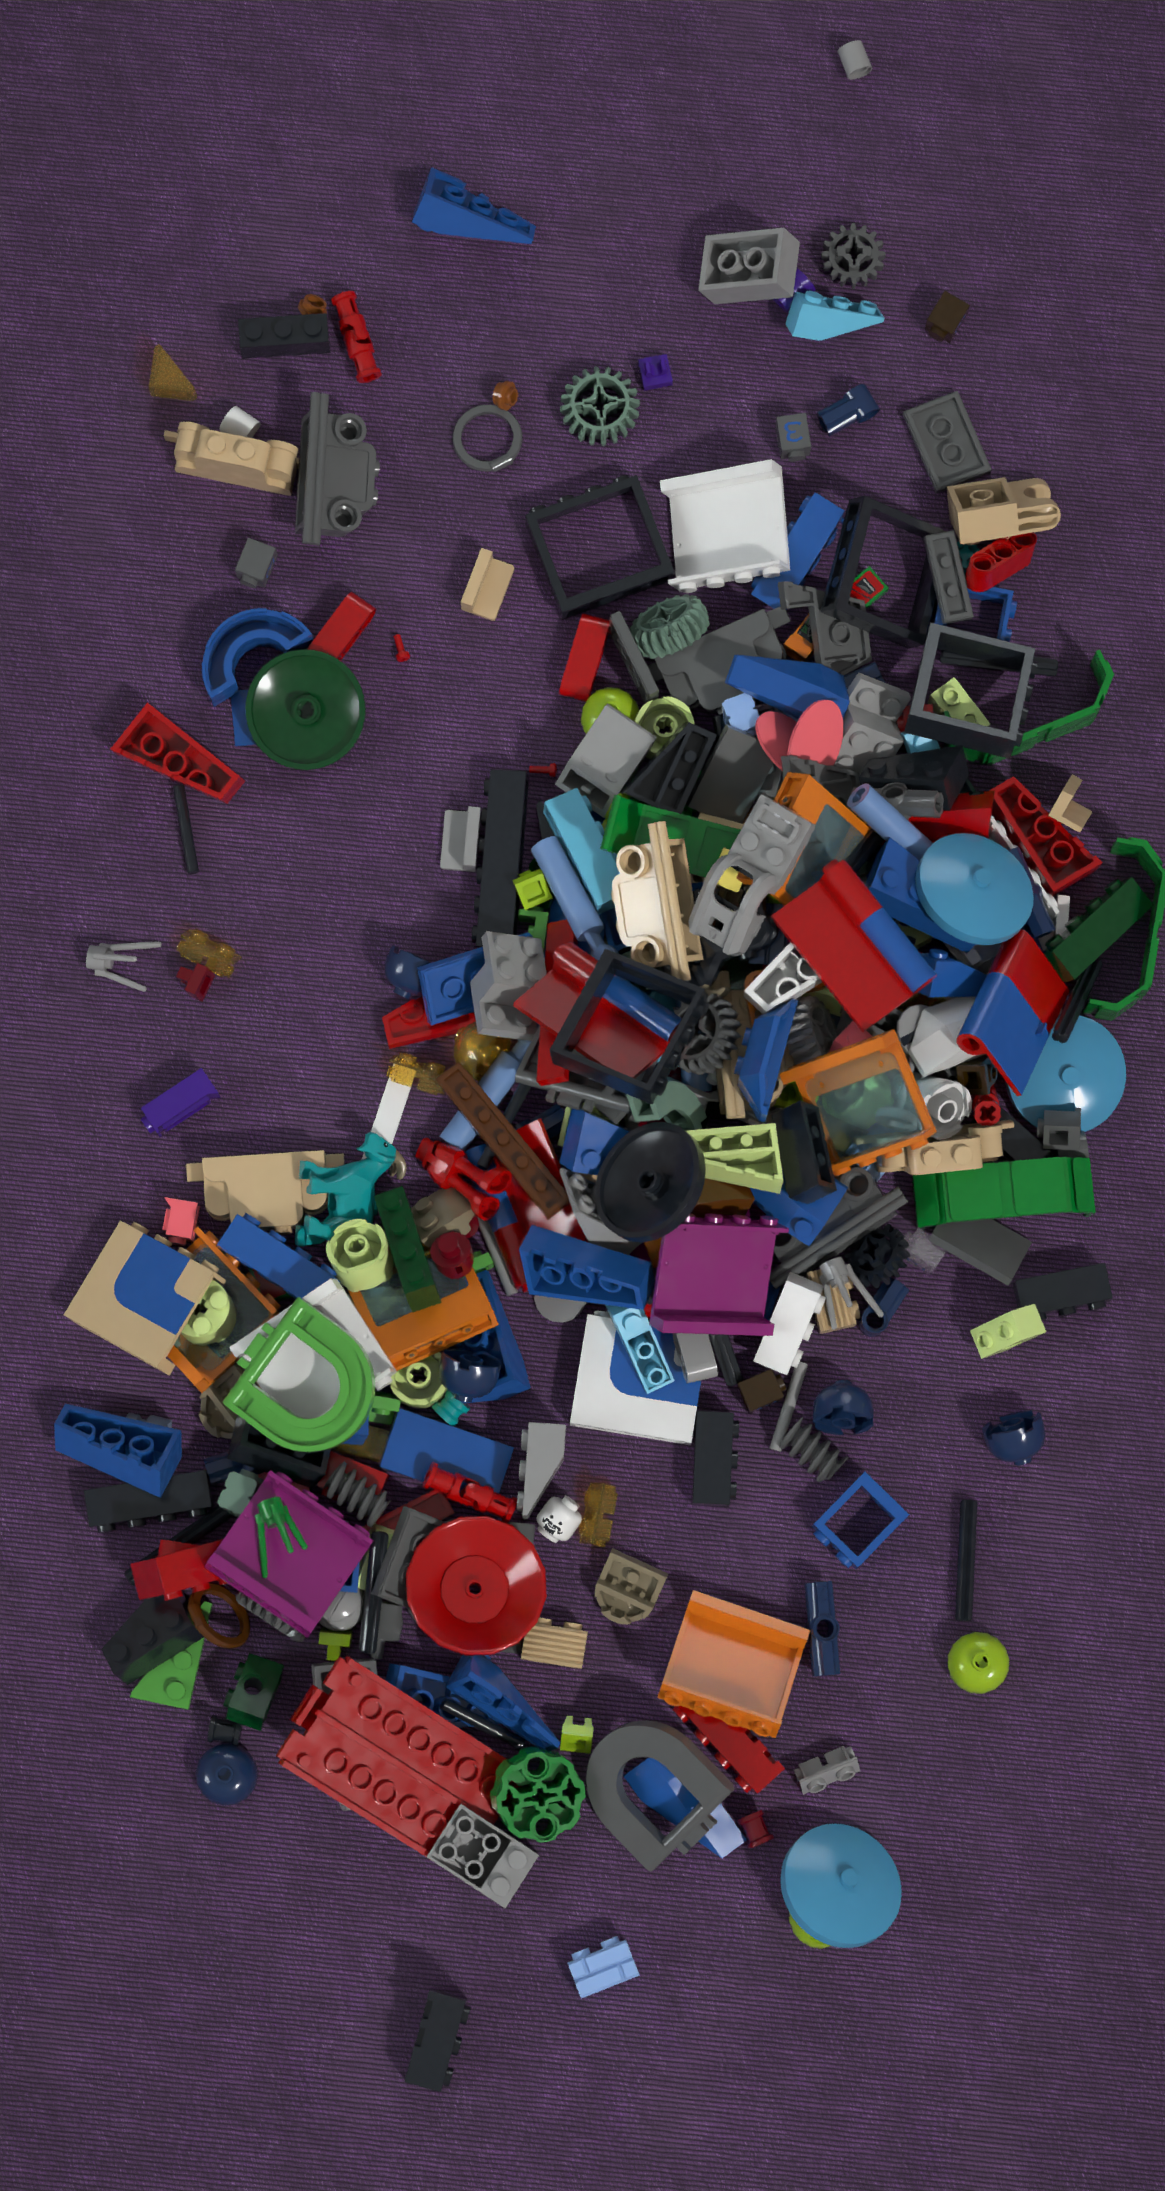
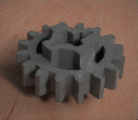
M855 223L851 224L850 230H846L841 225L839 227V234L831 231L829 235L830 241H824L823 249L826 251L822 252L821 260L827 262L824 263L823 270L832 271L830 274L831 281L837 277L840 278L841 287L845 285L846 281L850 282L852 289H855L856 282H861L865 287L868 282L867 278L869 277L875 281L877 279L876 271H882L884 264L881 261L885 260L886 252L880 251L883 248V241L875 242L877 233L874 231L867 234L866 225L861 230H856ZM847 240V242L843 246H838L840 243ZM852 247L857 258L855 265H853V259H851L850 254ZM863 266H869V267L866 268L865 270L859 272V270H860Z

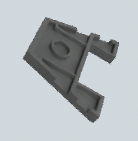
M789 581L778 582L781 609L808 606L815 663H820L842 675H846L872 660L869 632L820 612L825 595L824 591L816 590V588L796 585ZM849 598V605L866 612L864 600Z
M793 755L781 756L783 778H785L787 772L809 774L850 810L847 801L853 787L860 786L859 772L832 765L819 764L816 761L800 759ZM827 804L824 806L815 824V843L807 844L804 847L795 866V874H806L817 863H823L829 859V855L837 850L848 825H850Z

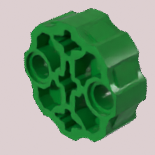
M536 1746L521 1749L511 1759H505L497 1768L494 1787L490 1791L491 1804L502 1820V1824L517 1837L534 1839L539 1843L553 1841L558 1834L572 1829L581 1817L579 1810L582 1801L586 1797L584 1782L579 1778L574 1765L558 1752L542 1750ZM533 1757H539V1767L536 1770L528 1771L527 1764L529 1760ZM511 1780L514 1781L518 1786H522V1785H527V1786L514 1788V1787L510 1784V1781H511ZM569 1782L573 1786V1788L569 1789V1794L567 1796L565 1793L562 1792V1790L567 1789V1784ZM537 1789H541L543 1791V1793L539 1794L538 1796L539 1800H535L532 1797L533 1795L537 1794ZM508 1792L513 1797V1799H510L508 1801V1805L506 1806L502 1803V1801L507 1799ZM557 1801L563 1802L565 1806L562 1808L558 1805ZM542 1818H547V1828L537 1832L535 1830L536 1823Z

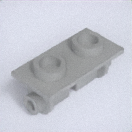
M842 1746L825 1753L824 1757L828 1763L825 1766H822L819 1757L798 1764L799 1768L794 1769V1773L800 1783L803 1795L808 1792H820L828 1784L838 1780H849L860 1771L858 1759L855 1757L851 1746L847 1748Z

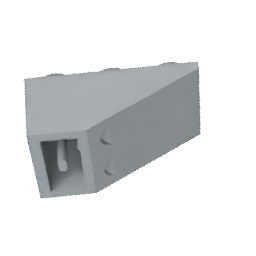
M607 704L567 762L555 785L565 792L578 788L581 796L586 795L589 799L592 810L605 818L604 816L612 803L614 795L619 794L634 778L657 737Z
M564 1168L559 1170L573 1213L589 1243L627 1255L642 1243L623 1239L604 1225L595 1205L596 1183L585 1179L579 1173H573Z
M529 1422L528 1430L522 1429L521 1450L527 1451L526 1460H520L519 1481H525L524 1491H518L517 1512H523V1519L529 1518L564 1461L566 1425Z
M460 1804L427 1855V1858L506 1908L539 1854Z

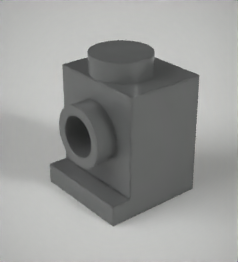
M1075 1107V1111L1044 1110V1119L1038 1118L1037 1137H1043V1149L1080 1150L1081 1107Z

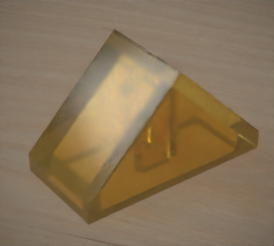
M160 344L155 346L149 382L151 396L194 401L197 398V394L193 385Z

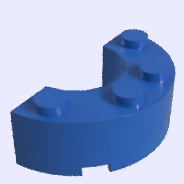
M267 608L245 610L221 623L212 633L205 646L202 662V677L212 705L215 707L239 692L235 680V668L239 659L246 652L257 647H272L282 653L304 650L313 641V636L309 629L292 615L283 611L267 610Z

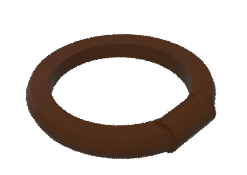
M209 1583V1589L191 1593L187 1608L195 1628L208 1641L219 1647L230 1649L240 1647L247 1641L250 1634L249 1617L245 1608L237 1603L235 1595L224 1587ZM211 1594L218 1596L233 1608L240 1623V1632L237 1637L223 1636L207 1623L200 1608L202 1595Z

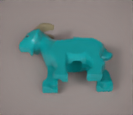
M369 1132L365 1135L363 1145L357 1147L358 1151L365 1152L367 1157L365 1159L332 1168L318 1167L313 1162L300 1160L299 1179L310 1180L306 1193H329L327 1207L329 1215L323 1222H319L310 1215L305 1216L304 1226L296 1225L295 1245L306 1246L331 1240L334 1236L333 1231L339 1225L349 1220L365 1219L368 1223L373 1224L374 1216L378 1213L374 1196L375 1183L379 1176L389 1167L390 1177L397 1173V1179L401 1180L405 1176L406 1162L400 1152L376 1133Z

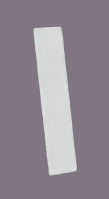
M399 1059L394 1061L371 1132L376 1133L390 1144L393 1143L418 1068L417 1065ZM364 1152V1154H363L362 1159L367 1158V1157L365 1156V1152Z

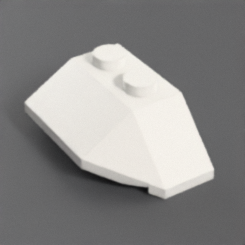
M957 997L923 1009L908 1050L922 1077L986 1055L968 1054L962 1051L956 1043V1038L976 997Z

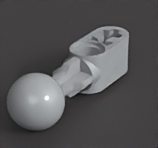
M672 1333L681 1369L687 1384L718 1376L717 1364L708 1334Z

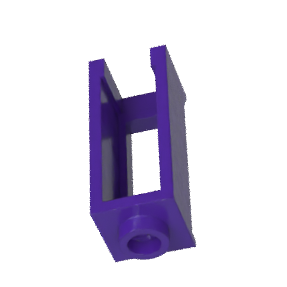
M200 1068L143 1106L141 1110L145 1116L141 1118V1121L150 1134L156 1131L159 1137H162L161 1131L168 1132L210 1104V1099L220 1098V1095L203 1069Z

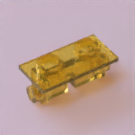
M189 929L182 933L180 937L186 941L181 940L176 948L177 951L181 952L180 956L196 964H201L204 956L208 957L205 966L222 978L224 976L230 978L235 969L231 964H235L242 958L235 954L236 950L233 947L224 943L216 944L209 940V936L205 932L198 929Z
M402 1052L399 1053V1056L394 1054L389 1062L394 1063L395 1067L389 1065L386 1077L391 1078V1082L412 1087L414 1078L417 1077L420 1078L418 1090L436 1096L438 1093L444 1095L443 1090L435 1081L437 1077L446 1071L444 1065L436 1062H428V1065L416 1061L417 1057Z
M590 1483V1487L584 1496L586 1509L584 1518L579 1525V1543L605 1547L606 1542L610 1541L613 1521L603 1519V1514L614 1515L618 1493H615V1486L605 1485V1483Z

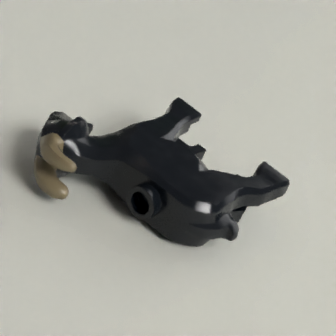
M742 883L740 889L747 892L751 885ZM700 889L693 891L694 904L701 891ZM767 895L757 909L758 915L766 917L747 951L738 956L727 955L723 952L722 947L700 936L703 960H700V963L688 962L691 980H687V982L704 988L708 996L717 994L725 997L731 991L729 987L712 988L726 961L739 957L740 961L756 958L757 951L769 948L778 936L779 927L771 918V915L774 913L768 914L766 910ZM715 918L712 925L722 931L724 923Z

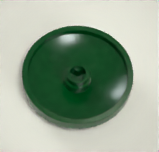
M308 649L283 653L264 665L250 685L246 699V720L252 738L269 758L286 767L313 770L329 766L348 754L357 743L364 728L366 702L363 689L351 669L342 661L327 653Z

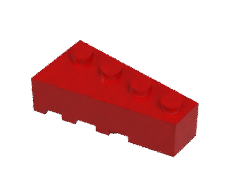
M984 791V794L980 795L959 793L951 810H943L940 818L910 817L908 820L933 843L945 836L959 833L975 834L989 839L995 791Z
M223 1539L130 1564L139 1600L164 1595L165 1601L183 1596L182 1590L191 1588L192 1593L210 1588L209 1582L215 1580L219 1581V1585L227 1584L204 1568Z
M675 1706L672 1709L683 1723L689 1720L697 1728L693 1734L704 1746H707L709 1743L717 1751L714 1757L725 1770L731 1767L738 1774V1777L734 1780L746 1793L752 1790L754 1794H758L785 1769L778 1760L775 1761L765 1745L753 1736L749 1729L741 1726H730L723 1720L712 1716H701L694 1710L683 1706Z

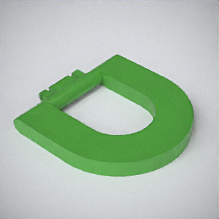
M298 1296L276 1328L272 1327L269 1323L263 1325L261 1329L269 1334L268 1338L258 1333L244 1352L251 1358V1361L249 1362L244 1357H240L237 1364L243 1367L245 1371L222 1403L267 1438L284 1448L300 1452L323 1451L344 1443L364 1424L374 1401L375 1376L371 1361L362 1345L350 1333ZM291 1333L326 1358L334 1366L339 1376L340 1391L336 1403L327 1413L317 1418L307 1419L295 1415L255 1385V1382Z

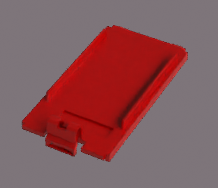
M339 1656L323 1681L324 1685L332 1689L329 1695L313 1684L311 1685L303 1701L290 1718L294 1723L306 1729V1731L302 1735L292 1729L276 1754L280 1758L278 1763L425 1857L433 1848L460 1804L494 1825L499 1816L492 1807L490 1791L493 1789L496 1780L495 1772L506 1758L348 1656L345 1659ZM510 1781V1784L514 1788L521 1787L518 1786L514 1781ZM508 1792L507 1799L502 1801L504 1805H506L511 1798V1795Z

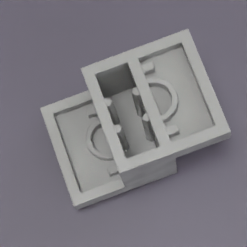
M858 672L847 689L850 702L843 720V739L834 766L861 774L869 759L894 756L904 743L896 721L911 700V697L907 691Z
M486 931L481 937L485 964L470 982L477 1032L482 1035L532 1041L537 1031L536 1022L513 1007V1003L547 974L541 939Z

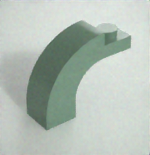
M668 1081L664 1093L661 1096L657 1095L653 1104L626 1094L635 1122L664 1118L667 1123L677 1125L685 1131L703 1129L701 1122L707 1118L705 1111L696 1095L680 1082Z

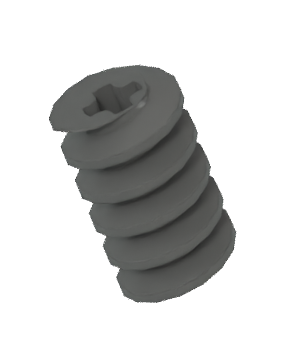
M802 1417L782 1439L780 1448L783 1450L792 1446L789 1453L791 1458L801 1454L798 1462L800 1466L809 1462L810 1465L807 1470L809 1474L819 1471L816 1479L819 1483L825 1479L829 1480L845 1463L848 1457L845 1456L838 1460L837 1457L840 1449L836 1448L829 1452L828 1448L831 1441L826 1440L819 1443L822 1433L818 1431L810 1435L809 1433L813 1425L808 1423L801 1427Z
M343 1462L332 1473L322 1491L329 1487L327 1492L329 1499L339 1494L337 1499L339 1506L349 1501L347 1507L349 1513L359 1508L357 1515L359 1520L369 1515L367 1525L372 1527L390 1503V1501H385L387 1491L384 1490L376 1495L377 1484L374 1483L366 1488L367 1477L363 1476L356 1481L357 1470L353 1469L346 1474L347 1463Z

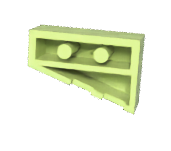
M775 1123L686 1131L696 1139L703 1151L706 1165L705 1178L780 1194L783 1174Z

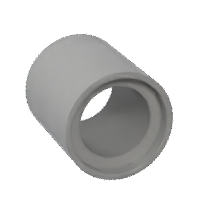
M852 41L838 49L837 52L848 79H858L872 71V66L862 41Z

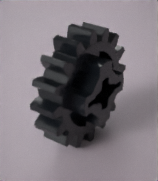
M887 1224L884 1228L880 1226L870 1234H866L856 1244L849 1247L852 1253L845 1255V1259L851 1265L853 1272L866 1288L870 1284L878 1288L880 1281H884L889 1285L890 1277L893 1275L898 1278L900 1275L897 1270L907 1267L903 1259L910 1257V1253L906 1250L910 1245L905 1240V1236L890 1224Z

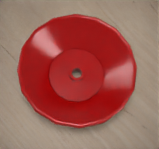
M489 1516L458 1517L435 1527L415 1548L406 1572L407 1603L418 1627L439 1646L465 1656L494 1655L518 1644L537 1624L547 1598L546 1571L534 1544L513 1525ZM470 1585H478L480 1593L472 1594L469 1591Z

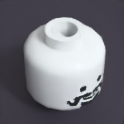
M564 1496L563 1499L551 1497L537 1515L538 1531L554 1543H557L558 1540H569L582 1522V1516L577 1511L580 1507L579 1504L568 1496Z

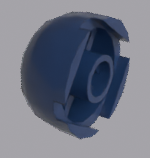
M392 944L384 964V970L387 980L395 986L393 992L407 999H410L411 995L423 997L417 967L431 962L402 949L398 954L400 947Z
M446 1349L441 1354L439 1364L440 1381L449 1392L455 1394L454 1398L456 1400L472 1402L473 1398H480L489 1394L496 1386L501 1362L483 1354L482 1358L473 1356V1351Z
M847 1380L836 1381L833 1385L823 1389L814 1401L813 1423L815 1422V1428L833 1435H844L841 1429H853V1434L868 1431L873 1427L872 1400L862 1388L853 1385L852 1382Z
M1032 1410L1003 1415L999 1417L1002 1423L993 1426L990 1421L982 1428L989 1451L996 1458L1005 1462H1014L1016 1466L1031 1462V1457L1040 1451L1045 1441V1429L1041 1413L1037 1412L1036 1416H1034Z
M231 1743L216 1745L207 1750L198 1762L196 1769L197 1785L202 1795L212 1803L223 1806L236 1805L247 1799L254 1791L258 1780L257 1764L252 1755L241 1746H234Z

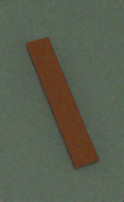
M460 1061L435 1079L438 1086L504 1167L511 1172L513 1178L548 1220L570 1204L567 1192Z

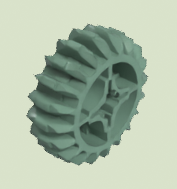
M596 366L594 367V374L590 375L589 371L584 369L582 371L583 379L574 375L572 377L574 385L566 384L565 391L568 394L561 395V402L564 405L560 407V413L566 415L563 418L564 425L571 424L569 428L570 434L580 431L578 435L580 442L587 436L589 437V445H594L595 439H600V444L604 447L606 446V438H610L611 442L615 444L618 442L617 434L625 438L628 435L626 428L633 429L635 427L633 419L639 417V411L635 408L640 406V400L634 398L637 395L636 388H629L631 380L628 378L621 381L622 373L620 371L611 376V368L607 367L605 374L599 373L600 369ZM603 387L613 390L621 399H618L617 396L607 395ZM594 388V393L590 398L577 402L578 398L585 391ZM598 395L600 396V403H603L604 407L602 417H600V411L597 410L596 406ZM624 410L615 422L606 425V419L610 415ZM579 414H583V417L593 418L597 426L585 422Z
M684 594L680 597L676 595L671 599L666 598L665 601L657 602L656 605L648 607L647 611L638 615L639 618L632 622L633 625L630 627V632L643 657L654 659L659 656L663 658L668 654L673 655L679 650L683 651V648L687 646H692L694 641L699 640L701 635L705 634L707 627L710 625L708 612L705 605L696 596Z

